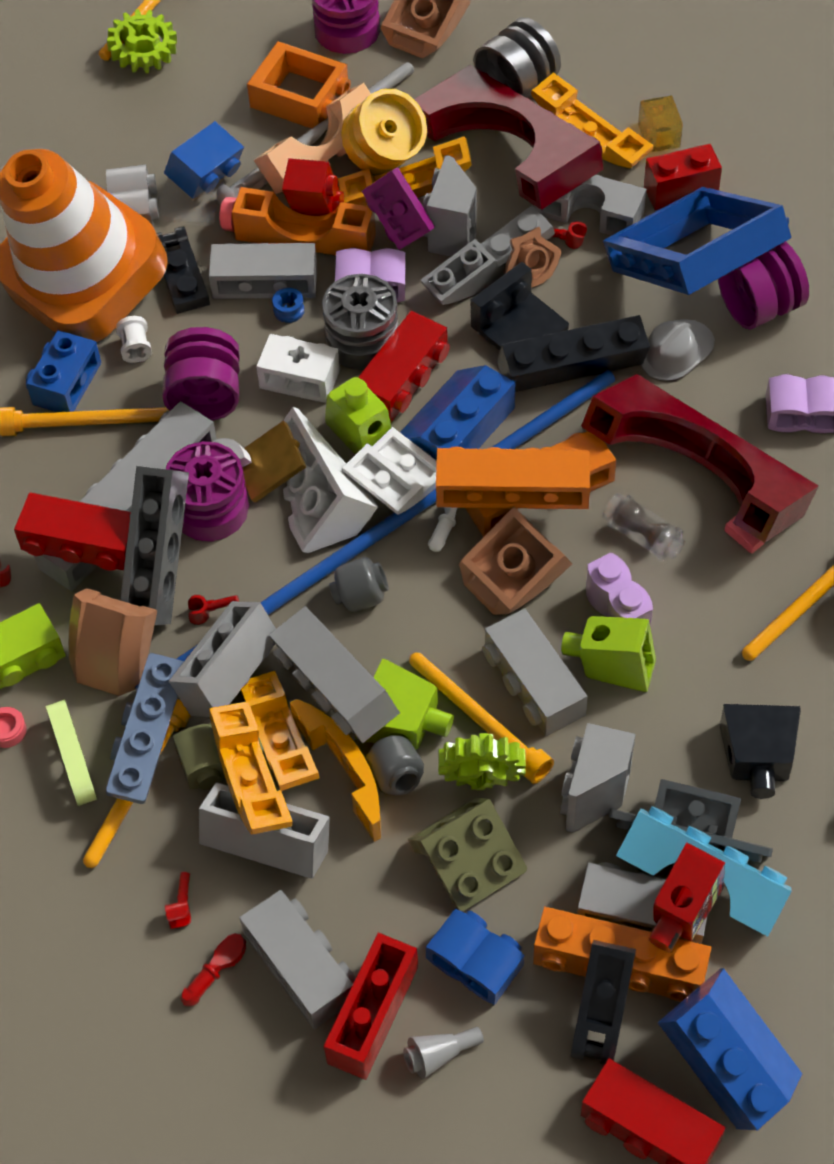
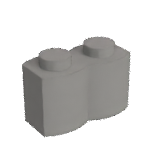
M146 164L106 169L107 192L142 215L154 227L153 219L159 218L157 199L151 196L152 194H157L155 174H148Z

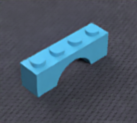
M651 806L649 812L641 808L616 856L653 876L664 867L676 862L686 842L724 861V883L730 896V917L768 937L792 892L791 887L785 884L787 877L767 866H764L762 872L746 864L749 860L747 855L732 847L726 846L724 852L709 844L711 840L709 835L694 827L689 826L686 832L671 824L674 817L656 807Z

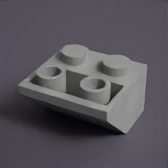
M446 155L441 169L436 168L434 171L432 193H426L424 197L423 208L432 220L435 228L423 236L428 237V252L453 256L476 238L477 188L452 156Z
M587 723L584 737L576 736L571 760H573L571 772H567L565 775L561 794L563 800L560 814L567 815L566 831L575 832L609 814L610 809L622 807L631 773L636 734Z

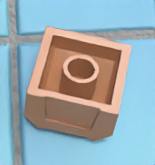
M394 0L381 24V30L390 46L417 57L425 58L440 48L448 39L466 12L470 0Z
M515 507L459 563L464 586L493 615L509 614L520 608L546 589L572 565L571 561L555 545H552Z
M88 588L74 594L68 646L70 666L77 683L117 696L135 690V686L140 683L148 658L158 610L146 606L140 607L101 595V592Z

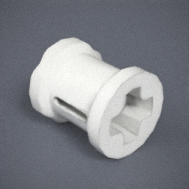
M128 316L116 324V333L121 338L123 345L120 349L122 359L129 363L143 362L152 355L151 345L146 339L147 322L142 317Z

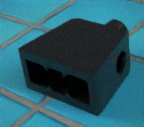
M723 705L720 730L730 775L735 780H750L751 796L754 798L767 799L775 795V781L789 780L794 761L801 713L800 706Z

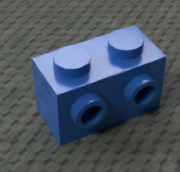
M214 121L171 151L164 174L194 199L204 191L206 193L212 191L224 176L231 177L236 173L241 165L239 159L244 146Z
M57 330L51 342L46 343L44 346L42 357L35 369H31L27 375L26 388L29 391L32 405L54 412L75 411L101 365L96 341Z

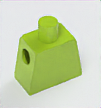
M353 377L327 395L325 423L355 455L367 443L373 446L392 428L388 409L367 387L364 380Z
M591 616L587 619L583 634L565 632L562 639V655L581 658L585 676L588 678L642 692L648 691L656 663L649 619Z
M382 658L373 678L386 690L400 713L367 739L366 742L375 743L379 739L391 735L403 736L411 742L415 749H418L426 731L447 737L453 724L454 715L436 709L438 705L437 687Z

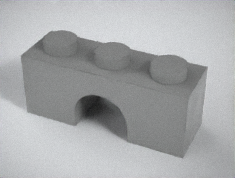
M594 175L541 210L536 206L535 208L544 217L564 223L568 222L571 214L577 209H595L600 213L599 232L612 236L642 219L645 211L647 189Z

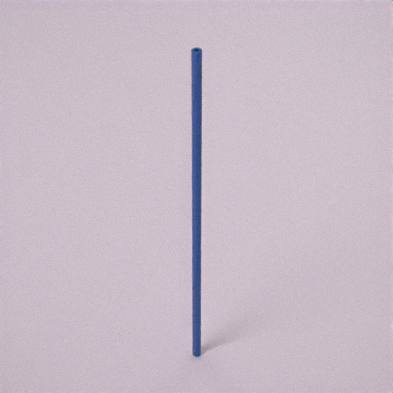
M610 370L604 371L493 447L516 449L614 383L615 377ZM436 488L405 512L399 515L394 512L261 601L260 603L268 615L335 571L337 567L344 565L436 503ZM196 646L176 659L185 661Z

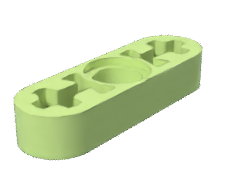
M62 700L47 705L46 709L77 805L80 806L97 800L66 701Z

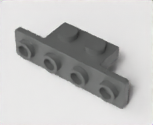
M665 779L660 780L654 807L674 817L672 825L685 832L689 826L694 827L711 837L710 845L721 850L722 845L736 848L741 853L747 855L751 861L761 863L763 855L772 856L773 848L732 838L741 798ZM610 809L609 817L617 819L616 827L626 830L631 828L637 814L617 809Z

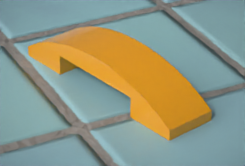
M554 72L531 91L532 97L539 106L551 111L554 115L573 124L576 128L600 141L603 149L602 159L618 166L632 168L653 150L654 145L629 127L623 132L619 131L578 101V90Z
M465 136L434 146V157L399 168L417 198L432 192L434 171L436 168L441 169L446 155L452 156L464 172L472 166ZM370 168L338 178L340 191L344 192V203L368 206L362 190L389 172L373 176Z
M276 671L250 678L240 691L244 702L249 701L259 729V739L264 749L265 759L278 788L283 791L319 779L318 770L308 747H305Z
M299 699L290 702V707L298 730L312 750L327 743L358 789L351 793L354 813L374 842L381 839V816L377 787L371 769L359 747L324 712Z
M249 701L209 708L211 725L223 772L237 811L247 830L253 835L292 827L293 821L282 791L276 790L258 741L259 729Z

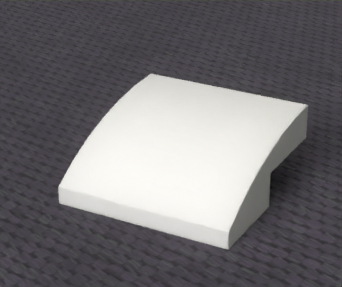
M393 427L373 446L367 443L342 467V471L397 515L417 504L436 488L437 461Z

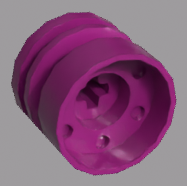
M312 0L315 38L324 48L342 54L357 53L369 48L377 40L380 33L378 0Z
M786 241L718 279L720 293L728 311L739 325L748 330L775 319L776 314L782 316L806 305L809 299V282L805 268L793 247Z
M190 327L178 331L168 338L164 349L165 374L162 392L166 408L171 411L181 401L211 421L225 418L235 411L239 403L238 374L240 372L239 344L234 338L221 330L209 327Z
M202 441L193 443L175 452L168 461L166 470L189 472L182 533L195 540L215 541L227 538L238 531L247 519L249 509L240 458L231 448L217 442Z

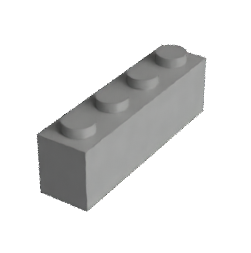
M306 606L269 634L278 647L273 651L278 661L286 670L292 666L296 669L292 672V675L305 691H308L311 687L315 690L311 696L325 713L331 709L335 712L331 718L345 735L352 731L364 743L400 713L386 690Z

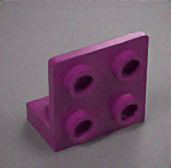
M398 167L362 190L368 207L372 212L376 213L385 227L387 237L395 243L399 250L435 228L432 220Z

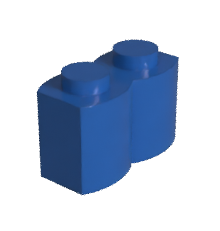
M455 908L426 946V959L448 976L460 981L470 991L490 1004L495 1005L524 966L525 955L521 952L522 947L516 940L506 934L498 936L486 929L487 923L478 914L472 911L464 913Z

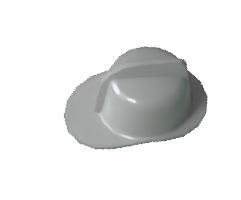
M680 319L661 323L653 329L649 336L650 349L641 367L650 377L657 380L672 381L682 378L713 350L715 339L712 331L704 324L695 320Z

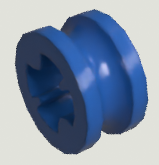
M283 288L278 290L272 297L273 312L279 321L292 323L298 321L303 316V296L297 289ZM289 303L291 306L294 303V306L287 308V304L284 307L282 305Z

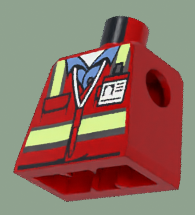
M686 842L653 904V921L657 925L648 940L654 946L670 953L680 937L687 941L694 939L723 890L724 861Z

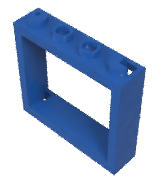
M701 187L603 240L613 272L690 295L792 237L788 226L789 217H786L783 205ZM707 224L732 229L687 255L664 249Z

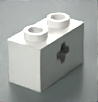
M270 334L256 366L259 388L326 403L327 395L333 390L340 372L338 348L322 343L315 344L297 340L290 336Z

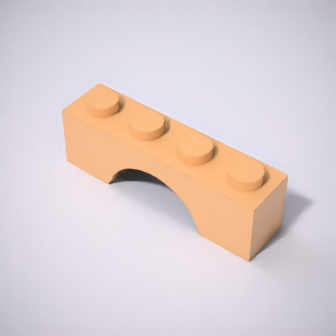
M364 83L349 89L326 106L328 130L325 138L318 146L305 145L291 136L277 142L254 159V162L275 194L283 192L282 186L288 158L329 162V159L335 154L338 158L346 154L341 137L343 121L356 105L371 94Z

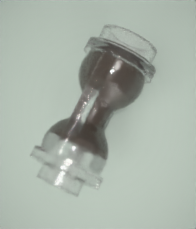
M617 493L604 509L602 517L608 521L609 527L617 529L656 555L657 559L662 562L668 557L671 559L676 558L684 547L685 540L682 539L684 531L681 528L674 527L636 502L630 495L624 496ZM636 533L642 534V535L644 536V538H642L641 536H639V535L636 534Z

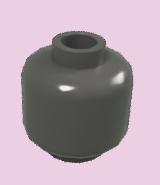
M367 557L337 567L334 573L335 582L329 584L335 603L337 605L343 603L352 613L381 603L384 600V592L389 590L387 578L379 562L373 563Z
M391 735L379 739L369 749L365 758L376 785L380 791L388 795L410 793L418 786L424 773V763L411 742L403 736Z

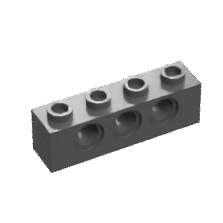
M136 466L120 601L140 607L146 606L156 609L158 611L155 625L171 624L189 472Z

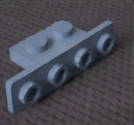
M155 653L148 655L134 702H127L121 722V725L126 726L123 737L116 736L112 747L110 760L115 762L106 787V794L108 796L138 804L146 802L178 697L169 680L184 661Z

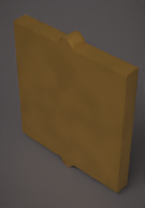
M284 420L244 448L249 453L252 463L242 467L245 486L251 500L255 503L306 468L298 449L300 443L294 439L288 424Z

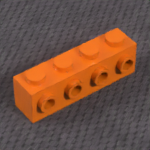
M498 447L487 449L437 448V507L589 509L590 450H577L574 448L563 450L538 448L501 449Z
M544 906L534 943L533 964L543 966L552 971H563L586 977L593 940L636 949L629 989L637 992H649L682 1002L704 983L712 947L678 939L672 952L669 953L657 948L648 940L652 932Z

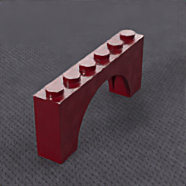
M472 65L465 67L414 99L419 104L426 118V137L434 142L457 132L475 129L503 131L526 141L533 150L527 159L515 168L519 196L541 210L604 170L602 160L603 149L600 141L595 137L586 134L573 124L564 121L551 111L542 108L529 98L515 92L509 86L500 83Z
M638 374L594 395L581 424L583 429L609 445L627 441L654 444L676 451L702 464L721 478L737 497L740 509L733 523L764 543L805 515L819 487L814 482Z

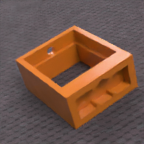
M279 41L247 83L250 108L311 129L328 118L326 106L348 91L351 86V81L348 79L347 64ZM289 72L324 83L314 99L278 88Z

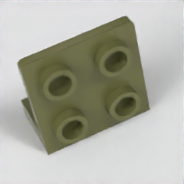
M474 798L408 838L415 853L427 855L454 906L462 912L527 871L523 858L490 799Z

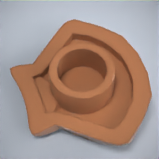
M536 227L530 232L510 240L512 251L506 262L504 274L523 262L532 269L531 288L536 287L553 275L562 254L561 249L541 237V229Z

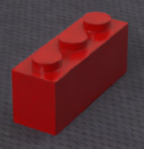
M411 310L358 378L364 380L367 387L385 404L391 423L399 412L403 413L406 411L416 390L426 385L431 371L436 364L442 363L446 359L450 350L447 327Z
M29 492L14 531L20 549L30 555H48L61 558L69 563L83 562L97 565L104 570L113 571L118 569L124 571L131 512Z
M379 932L377 933L323 1046L328 1065L367 1080L417 972L418 953L416 947Z
M610 1058L582 1101L580 1116L585 1118V1123L589 1128L604 1136H607L608 1133L623 1141L625 1149L634 1156L641 1159H646L648 1156L659 1164H709L722 1141L726 1129L725 1126Z

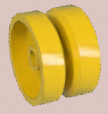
M380 89L367 96L345 117L341 130L343 148L349 159L362 170L370 168L372 174H383L400 167L405 161L411 159L419 152L425 143L427 135L426 118L419 104L407 93L397 89Z

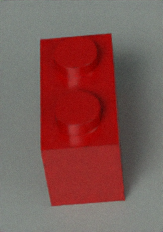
M711 143L646 158L644 188L647 189L646 193L654 210H659L701 187L719 190L722 166Z
M288 158L282 191L292 210L304 215L322 216L333 212L340 202H344V192L340 191L338 178L333 174L329 162Z

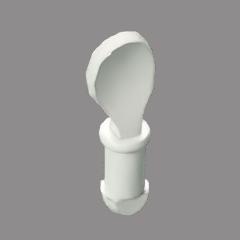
M444 507L445 514H441L438 517L439 522L431 539L428 541L431 551L439 552L445 545L452 527L456 525L455 515L457 508Z

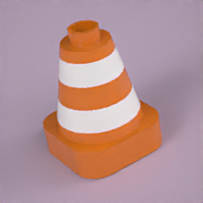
M28 149L14 154L1 170L0 205L7 237L0 244V283L18 306L56 333L57 330L96 342L104 339L116 328L118 321L125 318L154 288L166 271L167 254L154 227L142 215L97 184L88 181L61 156L51 150Z

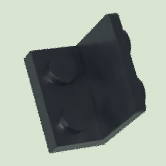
M523 262L470 299L471 327L498 350L501 349L502 344L569 329V323L531 292L532 269Z

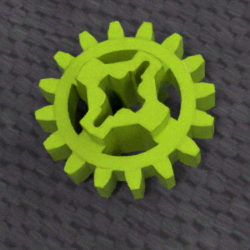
M137 9L135 10V16H130L125 12L123 13V21L114 19V28H108V51H111V59L113 61H120L121 68L129 64L132 66V72H136L138 67H143L145 73H149L150 66L160 70L161 61L170 63L171 54H176L177 33L173 31V23L171 21L164 23V15L162 14L156 18L153 17L152 10H148L146 15H141V12Z
M479 733L478 736L471 735L470 739L457 737L455 738V743L446 742L444 743V749L438 750V774L444 775L447 782L456 780L457 786L469 784L472 790H485L486 787L493 788L494 785L507 786L508 780L519 781V775L526 774V750L520 748V743L518 742L508 744L507 737L495 740L493 734Z

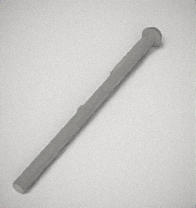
M409 62L404 63L368 90L372 94L380 89H392L414 73L413 66ZM328 118L302 135L297 141L312 146L328 130ZM257 167L230 187L222 184L216 193L217 201L221 205L226 197L237 198L240 187L260 190L268 184V181Z

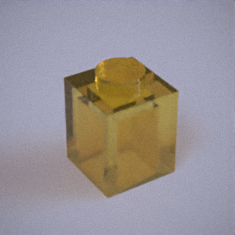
M673 96L640 101L638 126L642 137L654 145L651 152L679 148L681 146L683 122Z

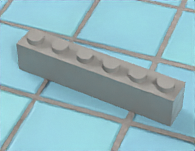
M180 401L171 411L165 412L160 418L159 423L148 434L142 435L137 440L135 447L123 459H118L111 467L110 472L99 483L93 484L79 502L131 512L136 466L166 469V465L171 457L183 447L202 441L211 442L217 440L214 422ZM48 555L34 556L39 570L71 592L97 567V565L83 562L69 563L61 558Z

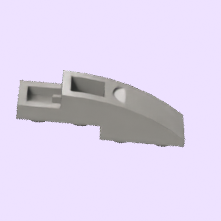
M531 205L481 244L476 239L471 241L422 278L421 282L442 305L471 297L483 291L504 275L506 262L512 251L510 245L512 238L522 236L534 228L540 227L541 237L547 240L555 234L554 228Z

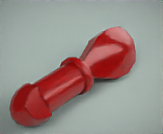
M234 933L228 935L220 942L214 951L211 962L202 966L203 969L190 985L183 989L181 1002L184 1006L190 1007L198 1004L200 998L211 984L220 978L219 971L235 966L242 959L246 951V940L242 935Z

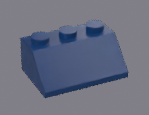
M487 365L457 370L400 433L436 461L437 448L462 447L465 449H479L515 409V382Z
M720 968L657 1022L736 1129L758 1131L790 1102L802 1072L724 968Z

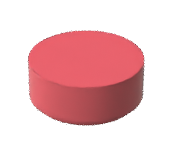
M226 197L220 206L219 221L224 231L235 232L232 218V210L237 199L235 197Z
M1 707L0 748L13 747L25 737L26 723L22 714L17 709Z

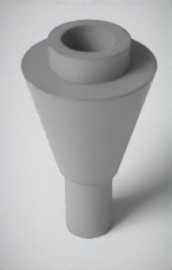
M479 1027L455 1035L440 1034L409 1037L407 1041L408 1047L403 1049V1055L411 1073L417 1072L420 1078L425 1079L456 1057L460 1051L482 1044L484 1039Z

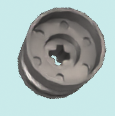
M523 17L513 21L508 27L500 31L499 35H496L479 47L473 57L475 68L487 73L490 77L509 86L512 90L527 98L531 96L532 89L553 72L557 75L561 68V56L550 34L536 21Z
M361 273L347 275L335 281L325 292L322 307L326 344L330 347L338 348L339 363L347 368L364 370L398 327L395 291L388 282L381 278Z

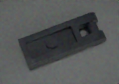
M185 227L174 228V232L162 235L161 232L157 233L167 254L168 262L164 278L176 313L210 305L209 296ZM179 246V249L167 252L166 248Z
M593 940L571 1049V1058L583 1060L584 1056L599 1059L601 1060V1065H605L609 1058L613 1061L615 1060L636 949ZM589 1031L606 1034L604 1043L588 1039Z

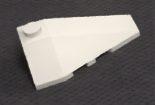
M292 407L284 421L288 424L294 439L300 443L298 449L306 468L287 481V487L283 489L284 499L290 501L292 515L288 517L290 530L302 552L310 553L358 535L367 521L371 519L378 506L366 489L342 471V467L346 464L302 412Z

